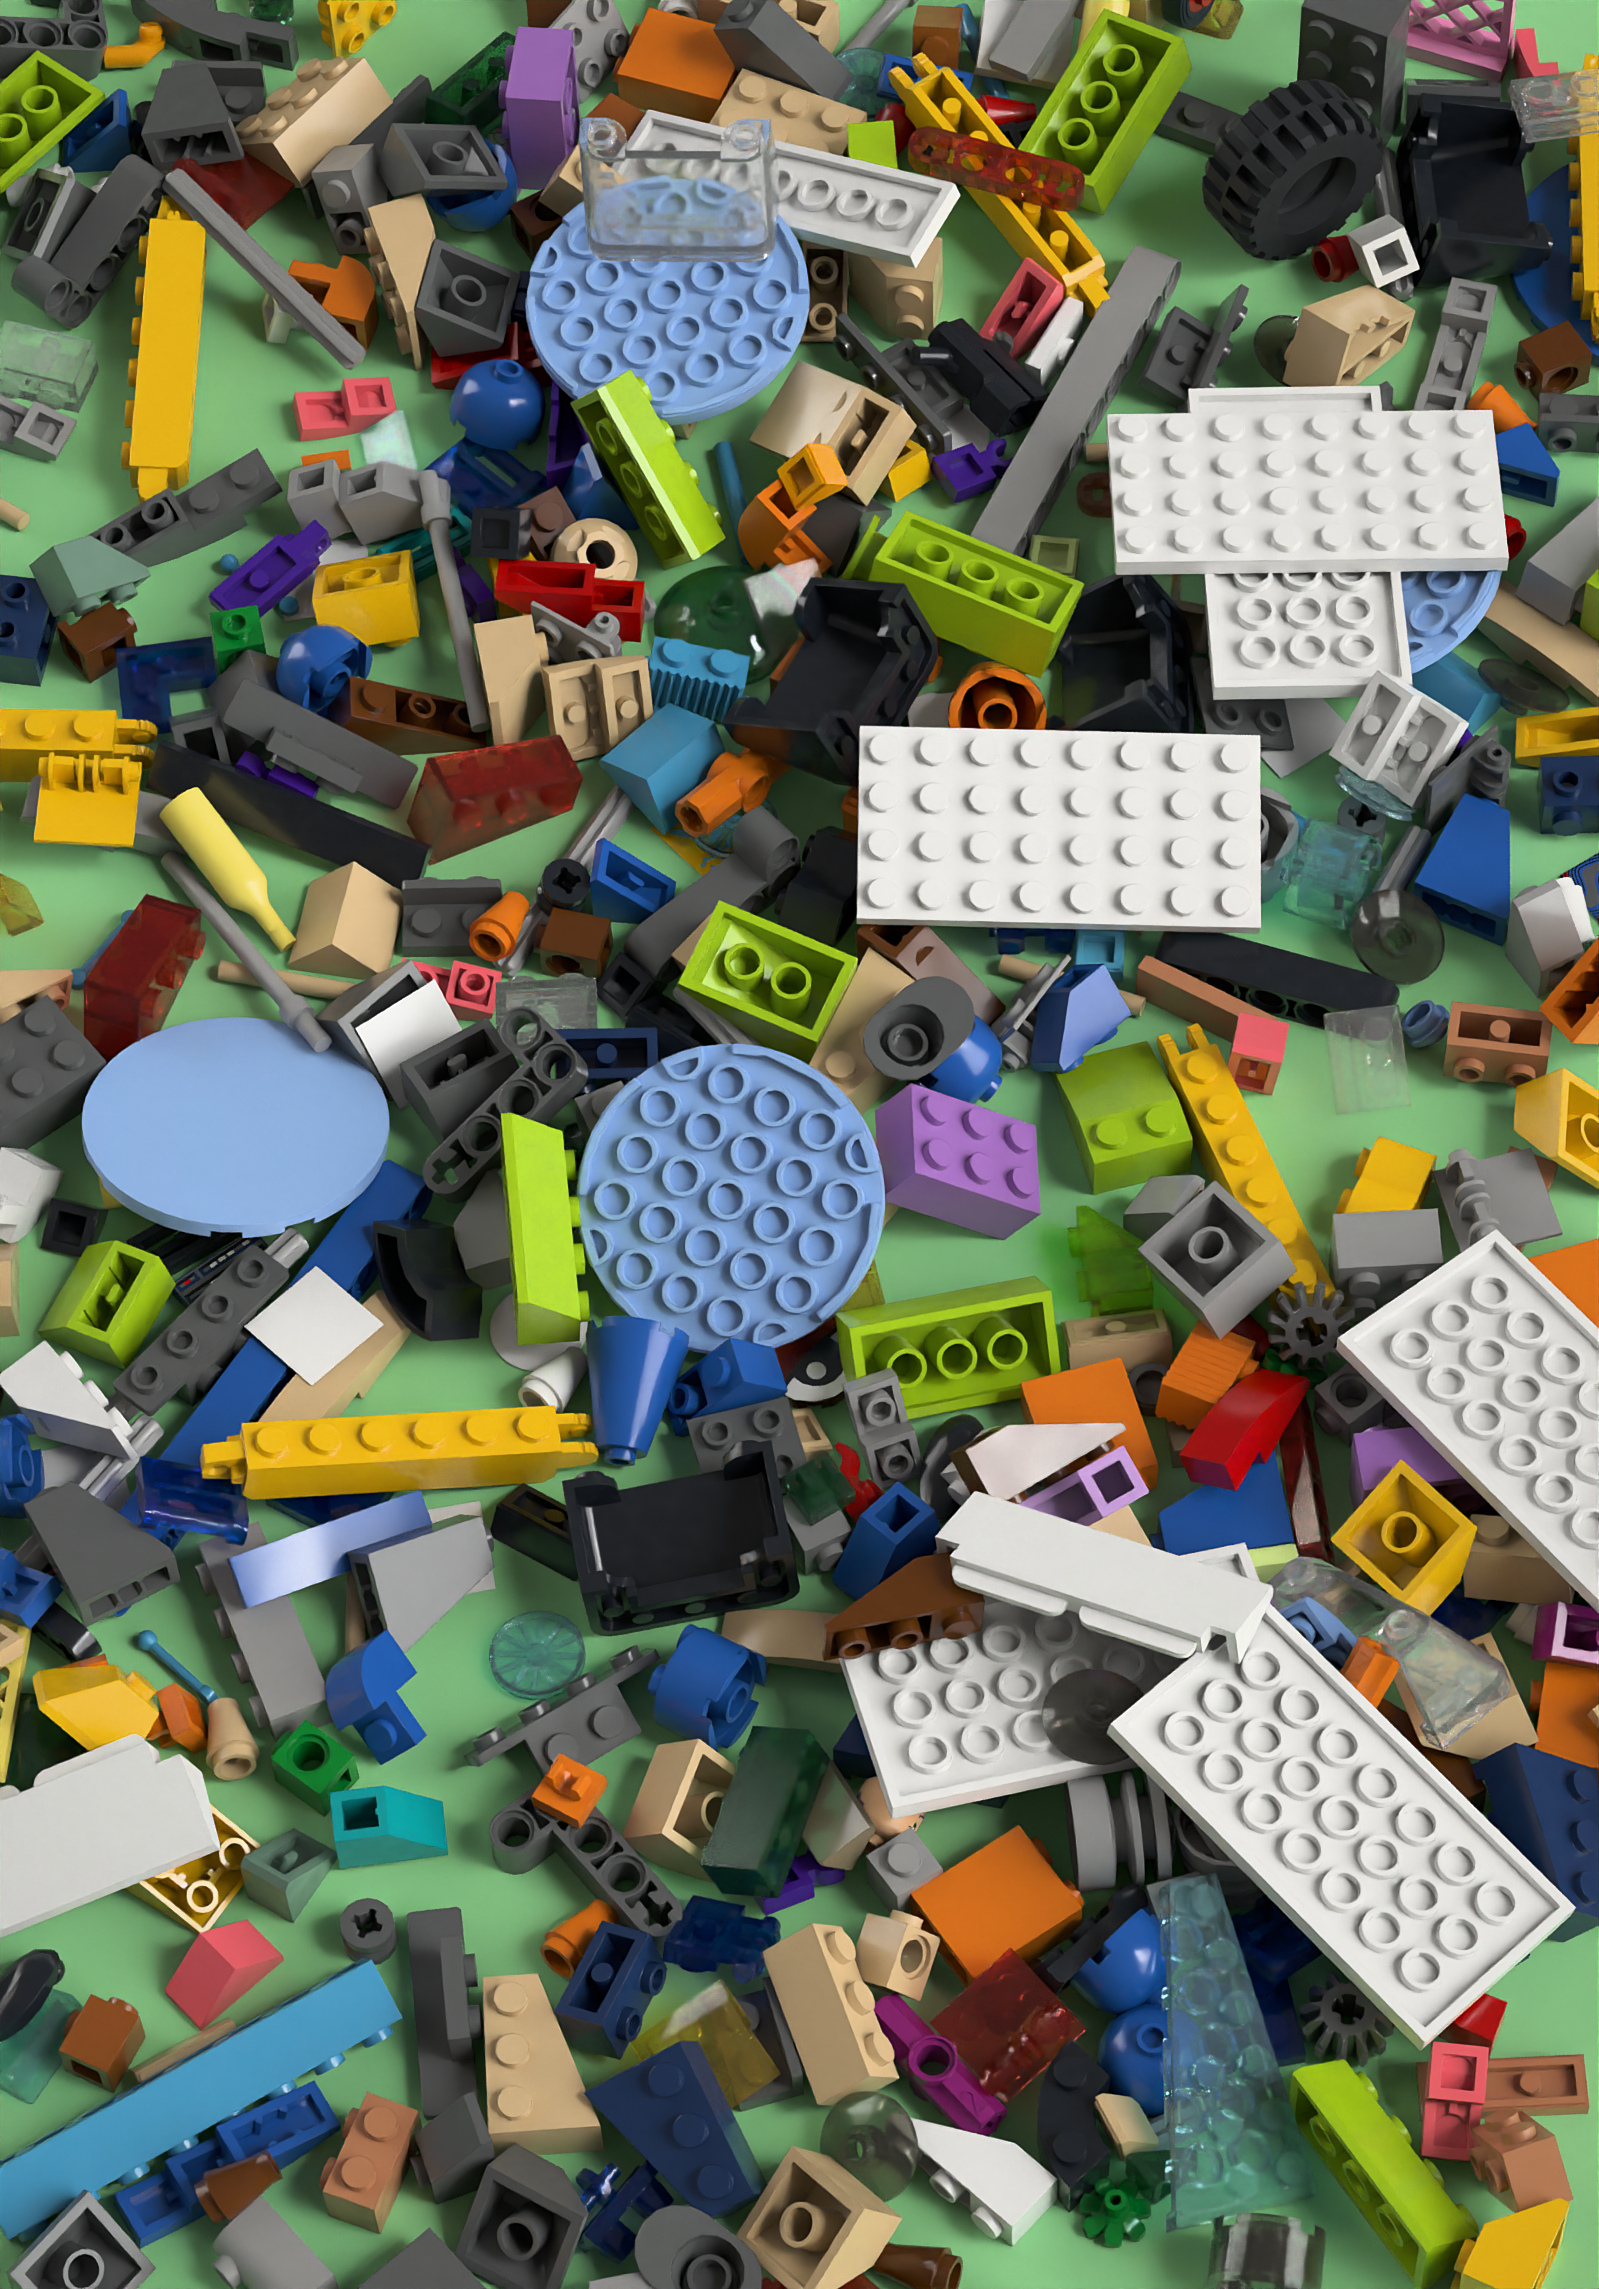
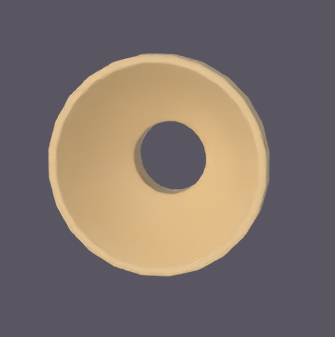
M587 518L577 521L561 532L551 548L549 561L589 563L586 557L588 546L593 543H602L611 550L613 560L608 568H596V579L633 581L635 578L638 561L634 544L623 529L608 520Z

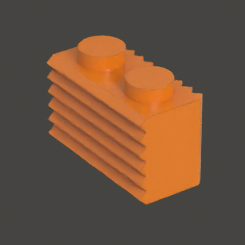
M1198 1320L1185 1345L1182 1346L1177 1358L1175 1357L1173 1364H1171L1170 1369L1167 1370L1166 1375L1163 1377L1155 1410L1157 1417H1165L1168 1422L1175 1421L1178 1426L1185 1425L1187 1430L1193 1428L1195 1430L1210 1409L1231 1388L1247 1376L1260 1370L1261 1363L1254 1360L1257 1342L1230 1331L1219 1340Z

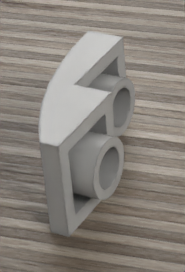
M890 1367L843 1383L842 1386L852 1423L871 1480L880 1489H884L898 1481L901 1483L919 1477L922 1458L915 1430L907 1418L898 1377L893 1369Z

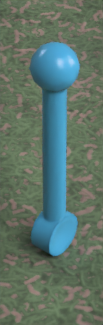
M225 554L220 559V568L224 572H235L241 567L238 564V559L232 554ZM292 596L284 597L277 603L283 616H294L299 611L298 601Z
M135 910L123 912L121 923L81 968L71 970L73 973L72 989H84L88 984V974L128 929H134L139 925L140 916Z
M144 1630L139 1633L136 1640L139 1648L154 1653L187 1683L207 1706L214 1700L219 1699L217 1694L208 1685H203L157 1643L158 1639L154 1632Z

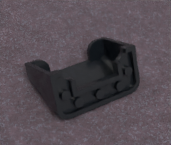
M1421 93L1402 134L1396 154V168L1405 229L1420 267L1419 270L1412 272L1414 287L1436 289L1450 286L1452 277L1477 281L1539 268L1543 260L1547 261L1549 259L1553 246L1552 234L1547 232L1543 222L1529 221L1521 166L1526 153L1533 151L1537 136L1535 125L1530 123L1528 105Z
M1115 573L1083 589L1054 655V658L1062 665L1063 720L1056 715L1046 718L1045 730L1195 734L1193 675L1190 664V657L1192 656L1191 631L1180 608L1151 574L1116 575Z
M811 577L797 599L793 611L794 619L805 638L799 651L765 706L758 698L750 696L740 697L733 703L722 724L731 738L741 746L834 784L858 787L860 726H900L934 669L938 657V642L905 584Z
M745 1440L734 1444L730 1451L722 1457L723 1470L619 1490L615 1479L605 1476L600 1471L583 1472L574 1479L562 1481L581 1594L590 1628L595 1634L600 1636H618L725 1615L726 1612L776 1605L794 1598L799 1593L800 1584L771 1440L762 1442Z

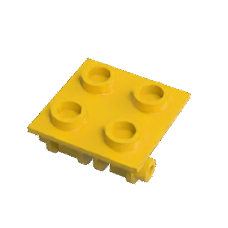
M319 0L317 9L319 21L322 24V40L332 48L334 58L342 56L346 59L351 54L358 52L365 41L381 26L387 25L397 12L396 0Z
M50 752L49 757H40L38 773L41 781L34 842L133 848L142 762H130L129 756H124V759L104 758V760H101L100 755H94V759L89 760L86 759L85 754H79V759H74V757L56 756V753Z

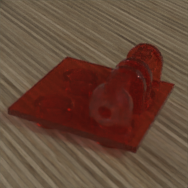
M244 151V156L241 160L198 166L197 161L192 158L187 160L179 158L172 167V172L177 168L183 169L245 231L295 188L294 183L246 151Z
M1011 1947L929 2022L941 2036L952 2042L957 2053L980 2077L978 2081L992 2097L997 2095L1005 2104L1052 2062L1053 2058L1070 2038L1075 2041L1087 2030L1083 2023Z

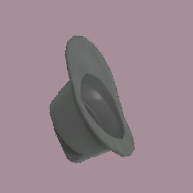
M939 976L920 978L900 991L884 1007L877 1011L866 1024L863 1036L865 1055L873 1067L886 1077L901 1081L917 1080L931 1073L962 1046L971 1034L975 1020L973 1001L966 990L952 979Z
M671 2205L656 2210L642 2223L635 2238L634 2257L640 2274L654 2289H761L762 2270L756 2254L742 2240L708 2214L692 2206Z

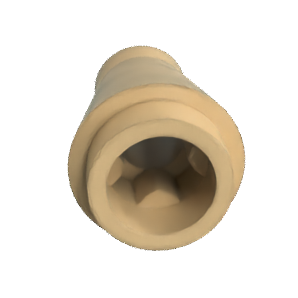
M233 1698L216 1699L207 1707L209 1721L206 1763L220 1779L231 1781L245 1778L256 1768V1761L260 1754L258 1746L240 1712L239 1703Z

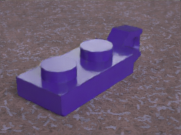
M314 520L296 536L291 532L283 537L280 534L276 535L209 593L208 598L211 605L218 611L257 605L259 617L261 618L310 576L313 570L321 563L319 557L332 545L328 531Z

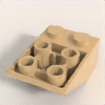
M421 193L367 208L370 227L363 229L370 256L375 255V257L368 259L374 283L376 286L381 284L383 290L386 291L381 293L385 313L388 320L394 319L396 325L399 326L394 328L398 348L401 355L410 354L416 371L423 369L430 340L417 320L414 308L431 247L436 238L434 225Z
M798 360L750 437L749 442L785 462L807 443L830 445L848 480V485L839 492L867 507L917 425L904 408L860 384Z

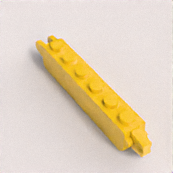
M919 53L911 59L915 73L921 78L915 84L899 66L888 71L889 82L905 103L906 116L1023 261L1026 257L1033 259L1063 285V302L1068 297L1083 302V311L1092 320L1102 301L1110 299V296L1105 291L1109 289V284L1104 277L1105 264L1101 254L949 67L944 66L938 70L923 53Z
M1585 54L1582 72H1577L1575 91H1567L1566 119H1574L1575 126H1568L1567 154L1576 156V162H1569L1568 190L1577 191V199H1570L1569 227H1578V235H1571L1570 263L1579 264V272L1572 273L1571 299L1572 301H1580V320H1590L1592 341H1595V344H1599V56Z
M162 196L157 219L150 218L149 235L140 236L139 264H146L145 277H136L135 304L143 305L142 318L133 317L132 346H139L138 359H129L128 386L136 387L135 400L126 399L125 428H132L131 441L122 442L121 469L130 470L131 488H137L138 505L168 487L173 491H179L189 483L207 249L205 248L206 229L197 221H192V217L170 196Z
M0 708V782L30 783L33 776H39V758L49 757L50 752L56 753V756L74 757V759H79V754H85L86 759L93 760L94 755H100L101 760H104V758L124 759V756H129L130 762H142V769L147 770V768L152 766L155 753H153V750H150V747H145V744L150 745V743H154V740L157 739L158 728L152 724L153 722H148V720L118 719L116 710Z
M1198 1023L1186 1027V1039L1192 1051L1181 1055L1169 1033L1157 1036L1159 1054L1168 1071V1080L1178 1096L1193 1138L1194 1148L1211 1183L1214 1180L1219 1183L1281 1241L1297 1270L1267 1297L1271 1309L1282 1310L1277 1303V1295L1280 1292L1287 1293L1296 1299L1295 1283L1300 1281L1305 1285L1307 1294L1314 1293V1286L1317 1281L1325 1282L1324 1297L1327 1298L1332 1292L1336 1291L1217 1044H1209ZM1313 1317L1303 1319V1326L1308 1327L1311 1334L1315 1336L1320 1334V1324H1316Z
M554 1405L242 1423L240 1434L228 1436L226 1442L203 1444L200 1464L202 1478L231 1479L232 1483L241 1484L243 1496L251 1500L543 1483L555 1477L557 1468L588 1466L593 1464V1462H597L599 1454L595 1443H590V1441L579 1443L561 1442L560 1440L588 1436L589 1433H592L593 1420L590 1414H556Z

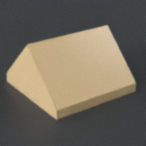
M354 861L311 881L295 937L297 941L293 944L290 955L289 969L366 980L390 968L403 920L404 904L402 892Z

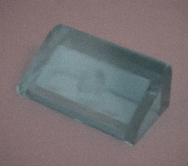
M404 409L393 412L360 432L367 465L385 460L419 471Z
M52 1988L44 2005L27 2026L9 2039L0 2042V2089L28 2104H33L62 2063L59 2048L65 2040L63 2038L65 2025L75 2009H83V2006L72 1994Z

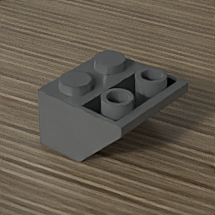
M487 1017L399 1064L404 1095L439 1145L520 1068L514 1054L505 1046L499 1033ZM526 1094L518 1098L514 1105V1114L519 1116L525 1115L532 1109L535 1102L533 1094ZM488 1130L479 1137L477 1143L478 1151H488L494 1147L498 1139L497 1130ZM466 1152L461 1155L468 1162L473 1160Z

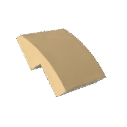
M644 655L594 658L542 668L553 759L559 765L608 754L654 715L648 661Z

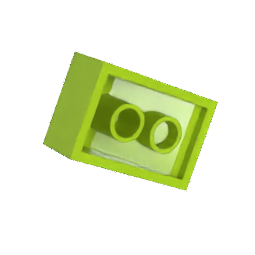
M719 900L677 984V988L765 1046L809 1064L857 970L858 958Z
M1148 1041L1083 1056L1084 1061L1067 1073L1059 1074L1057 1071H1051L1093 1195L1145 1183L1150 1177L1173 1176L1191 1171L1193 1138L1178 1096Z

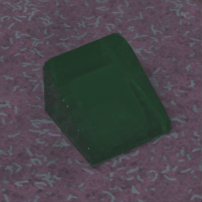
M1192 2148L1130 2153L1126 2156L1125 2173L1128 2179L1137 2183L1138 2191L1142 2197L1148 2199L1150 2205H1155L1194 2178L1196 2153Z

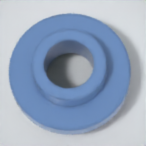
M1425 1000L1416 1004L1406 1013L1401 1022V1027L1405 1031V1040L1415 1048L1435 1045L1447 1033L1450 1013L1444 1006L1435 1005L1431 1000Z

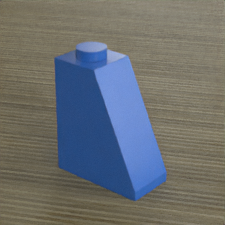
M1466 793L1463 794L1414 882L1412 910L1503 947L1507 939L1510 917V811L1501 808L1497 803L1489 799H1479Z
M1273 1450L1266 1464L1252 1463L1237 1491L1204 1485L1159 1512L1157 1533L1149 1534V1542L1152 1547L1181 1556L1245 1543L1248 1550L1292 1543L1294 1545L1275 1451Z

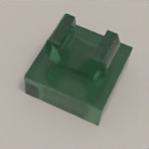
M828 1452L782 1477L784 1490L810 1526L815 1525L856 1501L855 1490Z

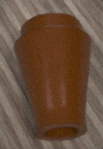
M265 2149L254 2156L204 2172V2179L196 2183L194 2188L204 2210L215 2224H218L226 2218L232 2221L272 2184L278 2182L283 2177L276 2161L270 2152Z
M888 2242L875 2262V2273L877 2275L887 2277L907 2289H958L963 2271L962 2258L952 2255L949 2247L902 2245Z

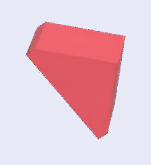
M1026 257L979 331V334L983 338L991 340L996 331L1007 332L1013 338V348L1010 355L1017 361L1036 346L1063 303V285L1033 259Z
M1239 1012L1227 1062V1067L1238 1088L1272 1096L1283 1061L1289 1023Z
M248 1920L204 1931L198 1934L164 1990L165 1995L202 2031L278 1966L284 1958Z

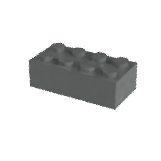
M1305 0L1301 6L1297 81L1317 79L1334 83L1378 128L1382 137L1383 148H1385L1401 121L1411 0Z
M45 995L0 1025V1149L5 1147L27 1150L81 1114L91 1084L106 1066V1060L48 995Z

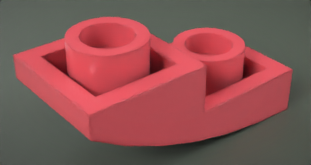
M412 960L427 983L434 979L436 980L457 1020H482L485 1017L492 1019L502 972L456 960L453 961L451 970Z

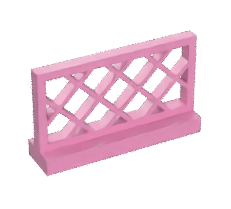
M1411 0L1406 57L1481 79L1496 80L1501 84L1513 57L1515 40L1513 38L1517 0H1497L1504 2V7L1492 11L1483 0H1432L1435 5L1428 8L1419 0ZM1468 4L1479 17L1469 20L1458 8ZM1445 13V15H1446L1450 20L1444 19V18H1441V17H1437V16L1442 15V14ZM1489 26L1493 32L1481 28Z

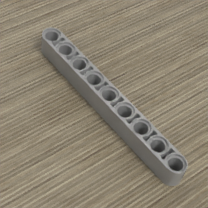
M1140 245L1134 246L1107 293L1110 299L1102 301L974 526L971 537L1019 557H1025L1031 546L1032 535H1037L1081 458L1085 450V444H1088L1172 296L1181 273L1182 261L1180 259Z

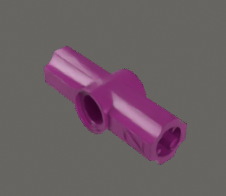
M896 1992L889 1996H883L877 2001L874 2012L882 2033L889 2039L893 2047L894 2065L909 2079L910 2088L913 2093L920 2099L930 2102L955 2129L988 2137L994 2133L1007 2116V2109L958 2058L957 2050L952 2042L943 2036L936 2035ZM934 2061L943 2064L947 2068L945 2072L935 2076L927 2075L920 2071L922 2065Z

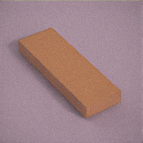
M1145 955L1137 967L1135 995L1145 997L1147 1002L1192 1024L1198 1023L1202 1029L1231 1043L1239 1012L1279 1020L1277 1017L1151 956Z
M1584 2054L1489 2059L1485 2104L1482 2105L1481 2119H1485L1488 2115L1504 2109H1516L1517 2112L1523 2111L1530 2117L1588 2114L1589 2098ZM1416 2062L1415 2071L1420 2122H1422L1429 2062Z

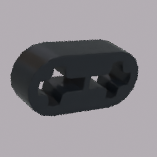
M55 1601L32 1627L33 1634L70 1664L95 1657L102 1652V1648L93 1634Z

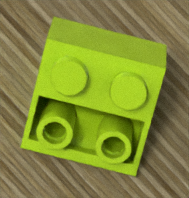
M118 1240L88 1245L40 1326L38 1333L41 1337L126 1370L176 1283L159 1256Z

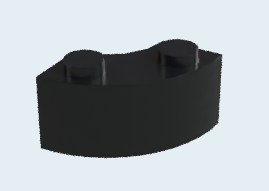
M830 825L817 830L815 835L811 834L802 855V862H804L797 876L789 882L788 887L784 886L781 889L776 900L774 913L779 916L777 925L832 948L841 941L857 916L858 834Z
M423 1218L374 1221L373 1242L378 1275L391 1307L406 1327L428 1341L479 1338L483 1287L472 1281L460 1264L455 1248L454 1227Z
M1071 2038L1053 2058L1045 2073L1040 2088L1037 2108V2146L1040 2164L1057 2178V2199L1069 2213L1080 2203L1084 2194H1090L1095 2189V2184L1100 2179L1109 2176L1110 2150L1097 2132V2112L1094 2103L1096 2096L1102 2093L1109 2094L1110 2075Z

